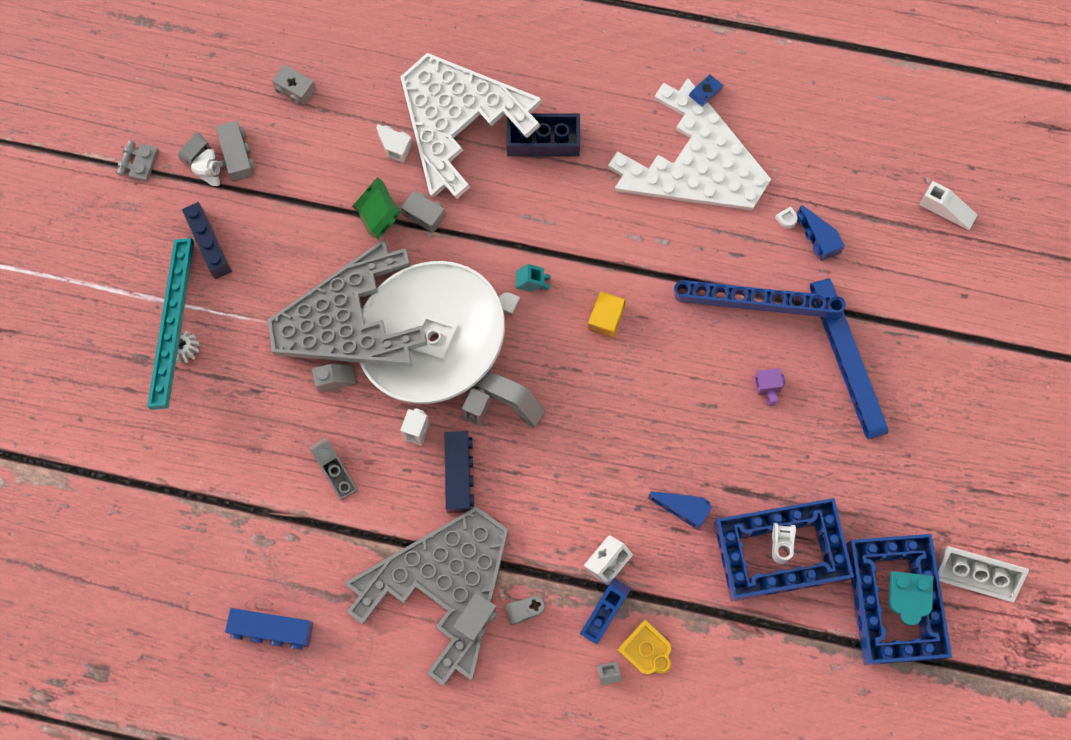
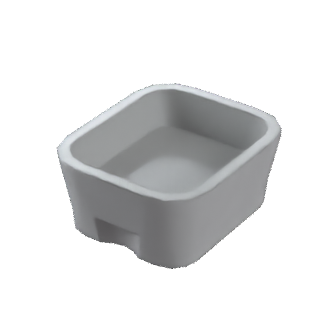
M199 132L196 133L179 151L178 157L180 161L191 166L195 158L205 150L210 149L209 143Z

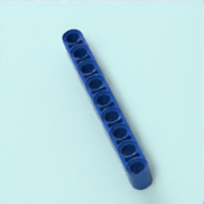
M830 278L810 283L812 294L837 296ZM814 302L816 308L822 307L820 303ZM837 304L831 305L834 310L841 309ZM844 312L839 318L820 317L865 437L872 439L888 434L885 418Z
M685 280L677 282L674 286L676 300L683 303L827 318L841 317L846 306V302L842 297ZM683 288L688 291L686 294L678 293ZM703 290L707 294L705 296H699L697 295V292ZM722 292L726 296L724 298H718L716 297V294ZM741 294L745 298L743 300H737L735 299V296ZM760 296L764 300L762 302H756L754 298ZM779 298L783 303L775 304L773 300ZM798 300L802 305L795 306L792 302ZM818 302L822 307L814 308L812 303ZM837 304L841 309L834 310L831 305Z

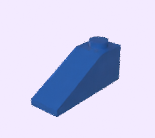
M651 491L648 496L649 500L699 530L712 509V506L709 505L710 502L703 497L698 498L696 496Z
M614 578L580 634L597 645L631 591V588Z

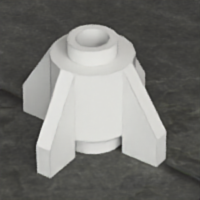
M207 149L194 159L191 169L195 176L200 177L212 186H219V176L215 175L219 174L220 167L225 166L226 162L215 160L214 149Z

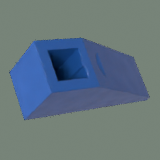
M800 206L797 212L798 222L803 225L805 236L813 245L814 254L819 256L821 261L840 254L845 245L837 230L805 206Z

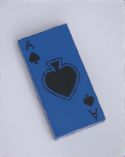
M708 75L690 92L689 97L703 107L722 89L723 84L713 76Z

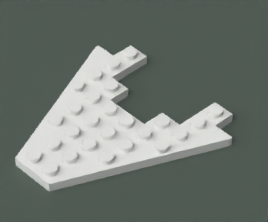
M426 53L400 76L429 193L433 198L447 187L455 198L458 199L470 188V185L450 162L463 151L454 140V137L480 114L491 126L506 114L526 138L540 127V124L530 114L543 103L539 97L429 53Z
M689 79L685 81L679 91L663 83L654 96V100L683 115V118L676 127V131L690 139L674 163L658 155L649 169L617 151L608 165V169L622 176L615 186V191L752 211L769 185L771 178L708 102L702 107L689 97L690 92L695 88Z

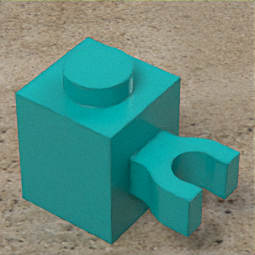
M527 264L516 270V289L533 292L538 288L548 290L551 288V285L546 284L544 280L551 279V275L544 274V268Z

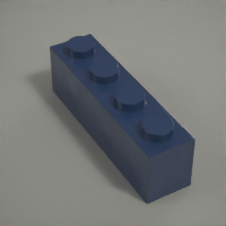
M197 202L183 208L184 216L213 277L218 279L231 273L230 265L201 204Z
M468 431L444 432L447 513L467 512L471 510V506H474V494L470 495V487H474V477L470 475V468H473V456H469V449H473V439L469 437Z

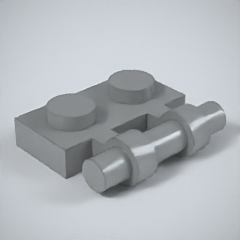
M128 141L127 146L123 149L122 160L118 162L117 174L124 176L125 171H129L128 176L130 179L148 183L159 149L154 146L140 144L138 150L134 149L136 143ZM131 156L135 157L133 164H129Z

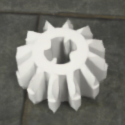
M185 331L184 334L180 333L176 359L178 363H181L182 360L188 363L190 357L195 359L194 353H199L197 347L200 346V343L196 341L194 334L190 335L188 331Z

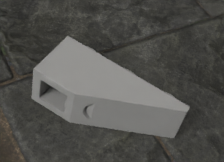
M327 437L309 446L340 500L358 490Z

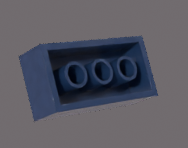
M530 113L540 124V127L527 138L507 117V156H580V113Z

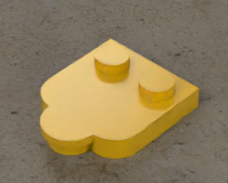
M643 620L617 649L621 655L643 674H651L653 672L662 674L670 669L671 660L668 655L671 652V645L646 620Z

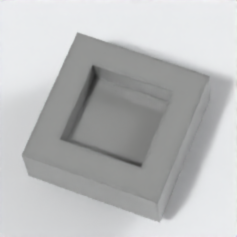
M617 662L597 665L601 685L621 681Z

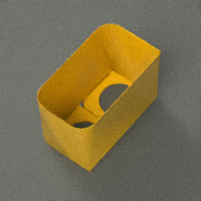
M600 291L588 322V330L614 338L626 299Z

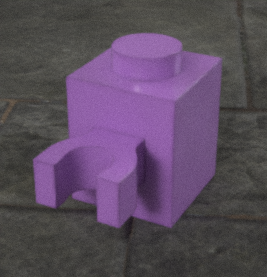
M780 368L757 371L754 376L757 395L766 394L767 405H776V402H778L776 392H780L785 385L784 374H781Z

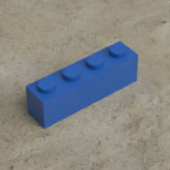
M230 608L225 633L230 634L232 639L242 640L243 637L251 638L250 641L255 643H262L263 640L271 641L270 645L282 647L283 643L291 644L290 648L302 650L303 646L309 647L313 622Z

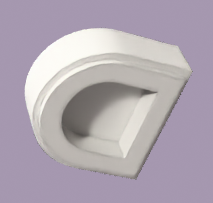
M791 206L775 216L777 222L785 229L793 228L798 221L797 214Z
M512 293L500 295L499 299L503 311L512 315L520 297Z

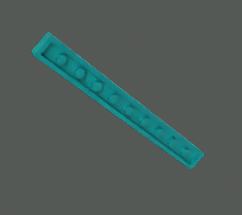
M192 238L175 239L173 243L147 407L150 410L169 409L194 248Z

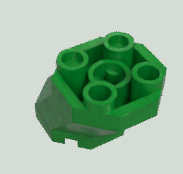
M378 177L352 206L358 212L368 234L378 240L402 213L399 210L400 208L394 204L384 182Z

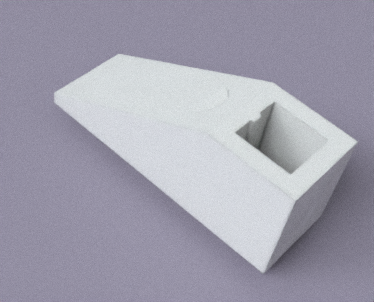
M932 181L919 203L920 206L967 230H970L977 217V214L950 189Z

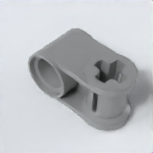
M533 596L506 604L505 608L510 625L518 624L541 615L545 610L543 600L540 597ZM536 601L537 604L541 603V606L538 607V611L530 609V607L533 606L532 602Z

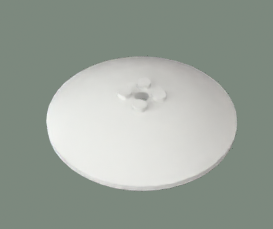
M430 261L407 267L385 280L377 288L378 293L372 294L362 309L365 325L383 320L386 335L421 325L425 329L428 345L409 350L413 366L359 362L368 379L380 391L394 399L407 403H438L466 392L490 370L503 344L505 316L497 293L482 275L458 263ZM432 335H439L436 341H430Z

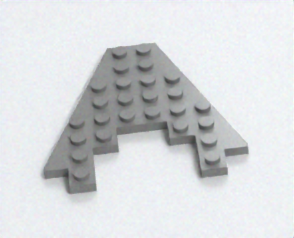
M386 240L380 241L268 319L273 354L277 356L413 366L409 350L428 345L423 325L386 335L383 320L365 325L360 300L361 297L378 293L375 277L411 266L406 248L389 253Z
M477 506L348 580L345 585L359 596L347 610V613L364 625L388 592L405 604L416 588L447 610L436 628L451 639L427 674L443 686L455 670H458L472 681L482 639L480 641L477 639L474 643L454 630L453 626L475 593L490 602L492 601L508 529Z

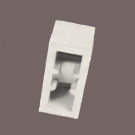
M408 409L400 430L404 441L423 446L430 427L425 412L420 409H414V411Z
M609 535L584 566L595 578L609 585L633 554L624 543Z

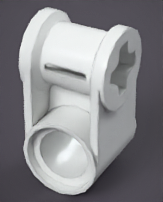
M778 523L773 525L772 558L778 564L787 563L794 554L795 525H791V527L779 526ZM778 549H784L787 552V557H781Z

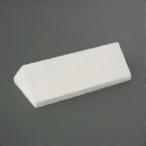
M950 546L940 550L937 561L940 582L1013 603L1029 572L1028 568Z

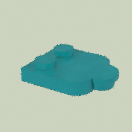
M891 571L889 586L890 609L895 614H899L905 624L910 626L918 624L922 617L932 611L933 576Z

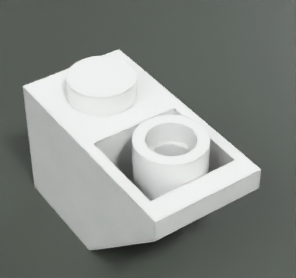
M377 125L378 136L387 157L404 163L413 146L411 137L405 132L394 131L389 126Z

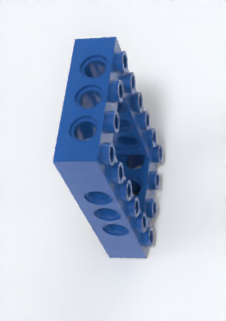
M834 498L716 519L714 522L731 602L849 581L854 577ZM774 523H778L779 526L788 527L795 525L796 529L815 525L824 562L808 567L797 566L795 569L786 571L780 569L769 574L762 575V573H758L748 578L746 569L748 565L744 560L742 552L743 543H740V539L772 533Z
M932 534L850 540L846 547L854 575L851 581L864 665L951 658L952 653ZM908 559L910 573L933 576L932 611L922 617L919 622L921 640L917 638L910 641L894 640L881 643L886 636V630L882 624L881 612L883 610L879 604V587L876 585V566L874 562Z

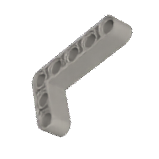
M488 371L478 383L471 387V389L476 390L478 388L488 392L491 398L509 405L520 419L531 427L535 428L545 413V409L526 387Z

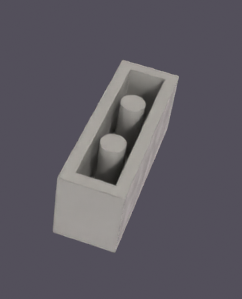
M237 121L216 126L228 173L232 181L254 176L252 169L255 168L253 159L248 156V153L251 151L248 142H244V137H246L244 127H240Z

